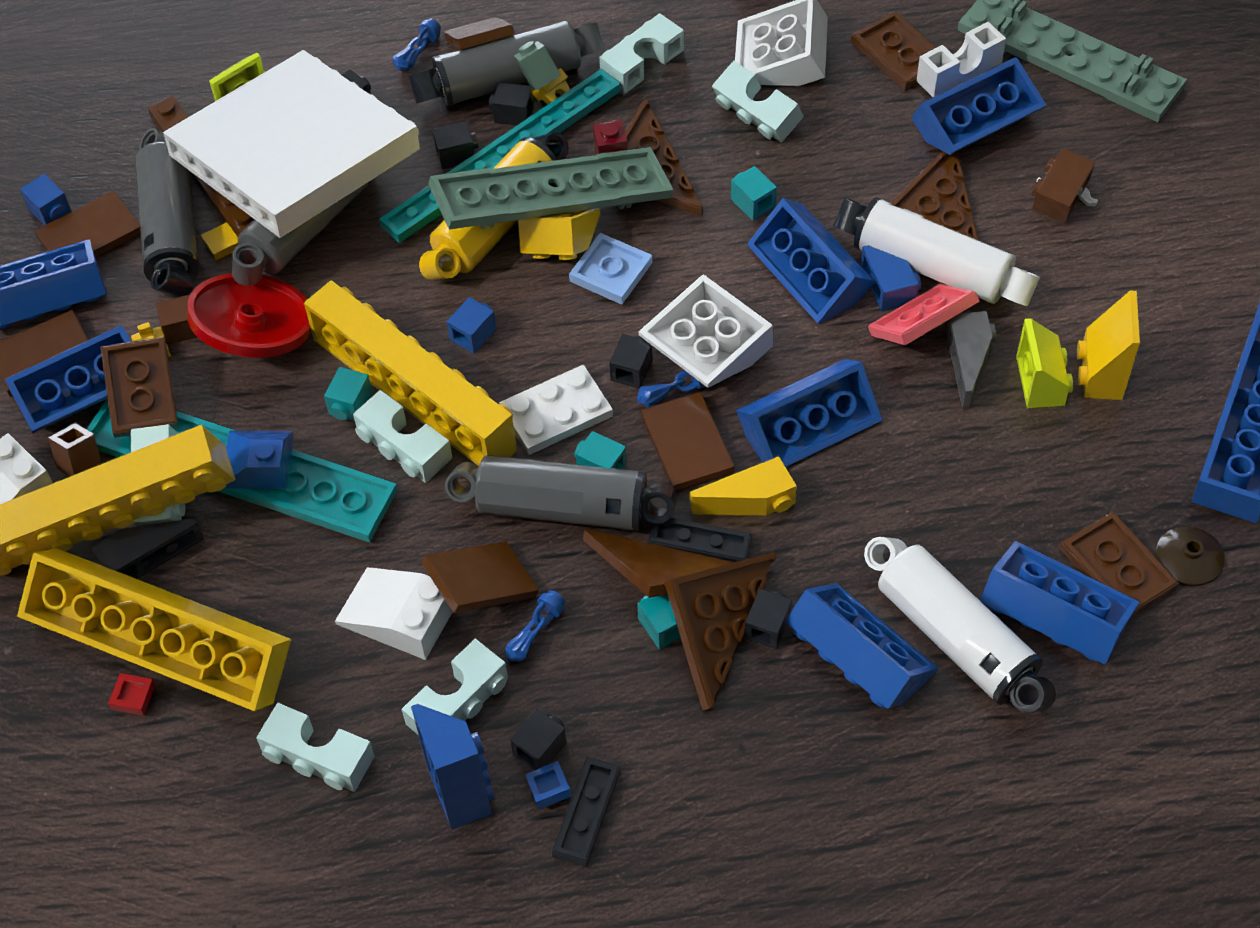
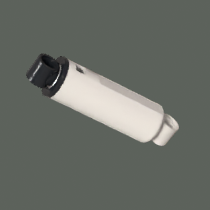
M844 197L833 224L834 227L855 235L854 247L862 251L863 246L869 245L905 259L909 262L913 271L949 286L974 291L977 293L978 298L993 304L998 302L1002 296L1016 303L1028 306L1040 279L1035 274L1014 267L1015 255L929 221L917 213L892 205V203L877 197L873 198L868 206Z
M876 537L868 542L864 552L866 563L874 570L883 571L878 581L880 591L997 704L1003 705L1011 700L1015 708L1027 713L1044 711L1053 705L1056 698L1054 685L1047 678L1036 676L1042 667L1043 660L926 549L920 545L907 547L903 541L895 538ZM888 546V548L890 549V558L887 562H885L883 558V551ZM1032 685L1038 691V699L1035 703L1031 702L1028 697V690Z

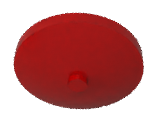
M232 273L219 275L199 284L192 291L188 299L187 321L193 333L207 345L228 354L250 358L282 355L300 347L311 333L304 306L307 298L295 287L273 277L263 275L260 282L247 286L238 283L233 278Z

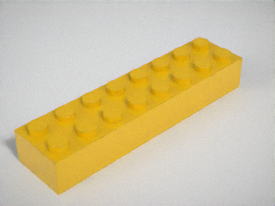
M331 280L304 302L315 342L353 371L368 374L370 384L403 406L404 410L421 423L429 425L448 439L450 445L479 466L482 458L487 455L511 457L517 451L513 414L506 405L502 403L497 404L489 398V395L483 388L470 384L460 371L450 369L437 354L427 352L414 337L404 335L391 320H384L371 305L368 303L363 304L357 300L348 288H341Z
M199 425L0 504V576L9 574L12 568L22 564H31L34 552L53 548L67 551L73 547V544L83 540L89 541L103 536V532L114 528L128 527L134 523V520L144 516L159 515L164 512L165 508L174 504L189 503L195 499V496L207 491L216 492L224 489L226 484L236 480L225 444L203 425Z
M58 548L33 553L17 615L19 618L252 711H257L274 703L291 643L290 638Z

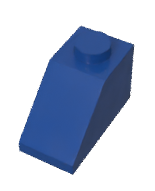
M869 245L862 247L861 267L875 281L870 288L881 312L898 308L917 297V292L921 289L920 277L917 272L912 271L907 260Z

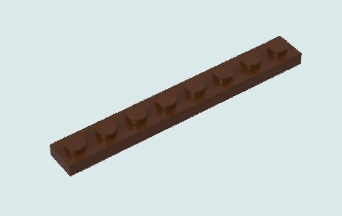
M174 96L147 107L150 116L161 132L188 118ZM190 171L223 221L227 222L237 237H239L240 232L254 218Z

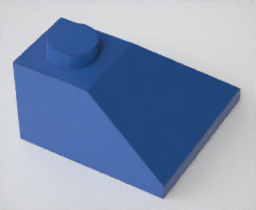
M229 431L226 449L236 480L226 484L225 488L286 489L294 439L293 431Z

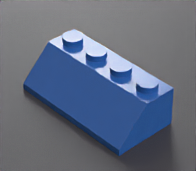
M1015 57L921 103L911 118L927 143L951 155L1045 108L1046 103L1018 58Z
M782 198L747 243L749 248L818 324H822L856 305L875 282L815 216L799 202Z
M90 239L1 265L0 329L7 328L13 322L23 319L27 321L34 320L49 311H64L70 308L72 304L82 301L93 302L102 295L107 294Z
M123 325L5 379L32 433L107 399L100 347L131 342Z
M844 359L736 410L745 436L762 462L779 456L785 467L882 421L862 362Z
M1014 541L992 569L980 601L988 605L993 611L1003 613L1019 621L1023 626L1035 629L1051 637L1056 643L1067 645L1083 653L1086 658L1099 661L1104 665L1117 647L1139 605V601L1017 541Z
M837 583L806 589L785 620L793 628V633L799 639L810 642L819 650L818 654L822 659L837 665L844 671V676L848 681L864 688L870 694V699L883 708L891 709L903 705L939 669Z
M420 704L411 706L426 765L451 830L491 815L489 801L495 798L490 786L491 780L487 772L488 766L483 755L485 751L478 733L470 734L466 721Z

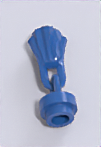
M423 20L418 26L419 36L413 39L404 50L393 56V65L397 70L404 72L413 68L418 55L426 47L427 42H435L439 38L441 26L436 20ZM416 42L417 46L419 47L418 49L413 47L416 44Z
M684 370L675 376V382L640 387L636 398L639 404L649 408L661 401L670 391L676 388L688 392L695 388L701 389L706 386ZM690 376L692 383L684 385L686 380L682 378Z
M549 590L547 593H542L537 600L538 606L532 616L533 619L505 647V654L509 661H525L534 638L540 629L547 626L553 617H559L564 611L563 605L565 600L559 593ZM542 610L548 614L546 617L539 615ZM535 624L537 627L534 631H531V627Z

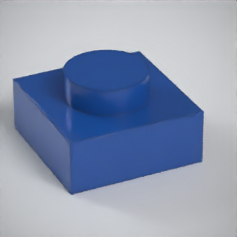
M558 761L525 774L539 810L572 796Z

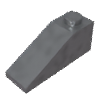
M987 311L960 313L948 320L946 336L962 409H969L989 355L991 342L996 340L994 323L989 324Z

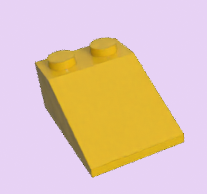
M1129 291L1088 326L1084 340L1078 341L1077 359L1082 360V366H1079L1078 385H1083L1084 398L1123 400L1140 344L1137 291Z

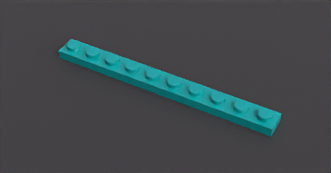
M601 68L446 174L487 168L493 169L524 137L534 138L555 132L561 133L621 92L620 83ZM428 185L379 220L381 227L400 243L442 213Z

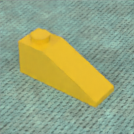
M778 456L691 491L690 510L692 514L767 516L774 512L786 511L796 503L797 486Z

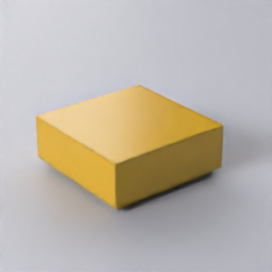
M227 222L201 234L203 243L215 260L233 253L234 249L239 245L237 235Z

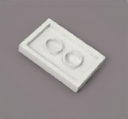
M584 365L499 402L506 405L512 412L515 434L528 455L613 417L612 407Z

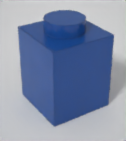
M45 174L20 189L27 208L44 225L72 212L64 192Z
M470 297L446 321L450 341L473 354L496 330L494 310L486 303H479Z

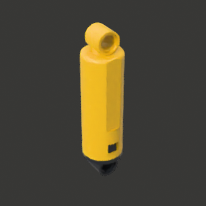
M557 132L534 138L524 137L493 169L563 160L568 155V142L562 134ZM443 220L430 235V244L433 250L425 252L420 258L419 268L422 275L426 279L433 281L453 278L458 272H470L518 220L494 223L493 228H489L487 225L486 229H481L480 225L450 230L445 220Z

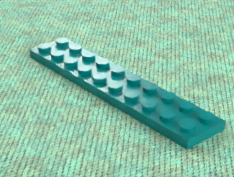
M107 398L87 430L94 434L98 451L115 457H121L131 453V435L114 438ZM178 411L179 427L173 428L178 433L203 425L225 444L226 448L229 431H236ZM292 449L286 489L224 488L219 490V492L370 543L398 492L396 483Z

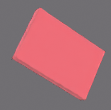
M938 284L869 324L868 328L873 337L906 345L979 302V299L974 291Z

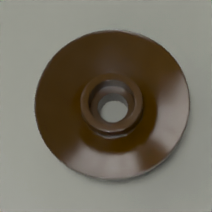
M1185 526L1171 529L1160 538L1156 546V558L1182 585L1202 586L1208 584L1219 576L1224 566V553L1219 542L1212 535L1199 528ZM1188 549H1193L1196 553L1190 552Z

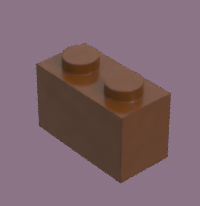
M1062 148L1057 158L1051 157L1044 172L1047 174L1044 180L1038 179L1031 194L1035 196L1033 209L1066 223L1091 179L1095 162Z

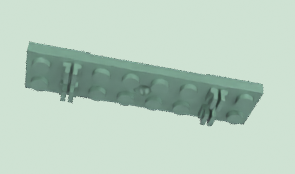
M977 0L958 22L957 30L964 34L989 22L1006 38L1004 52H1008L1156 122L1160 121L1186 85L1187 79L1152 64L1153 58L1149 57L1146 60L1147 55L1144 54L1138 58L1027 8V2L1024 0L1021 3L1020 0Z
M651 147L495 169L487 168L430 176L428 184L449 230L480 225L481 229H486L487 225L489 228H493L494 223L617 205L619 209H624L625 206L626 208H631L632 203L671 198L674 190Z

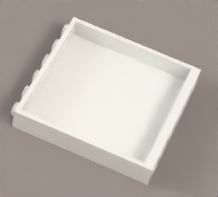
M304 50L163 132L169 155L279 238L420 149L419 131L414 122L407 120L393 108L377 100L374 95L368 94L359 88L356 83L350 82L341 76L338 71L331 69L322 63L320 59L313 57Z

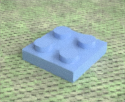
M599 233L569 273L570 282L622 305L651 266L652 255Z

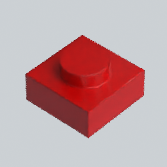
M120 673L108 704L111 710L144 716L156 685L153 679Z

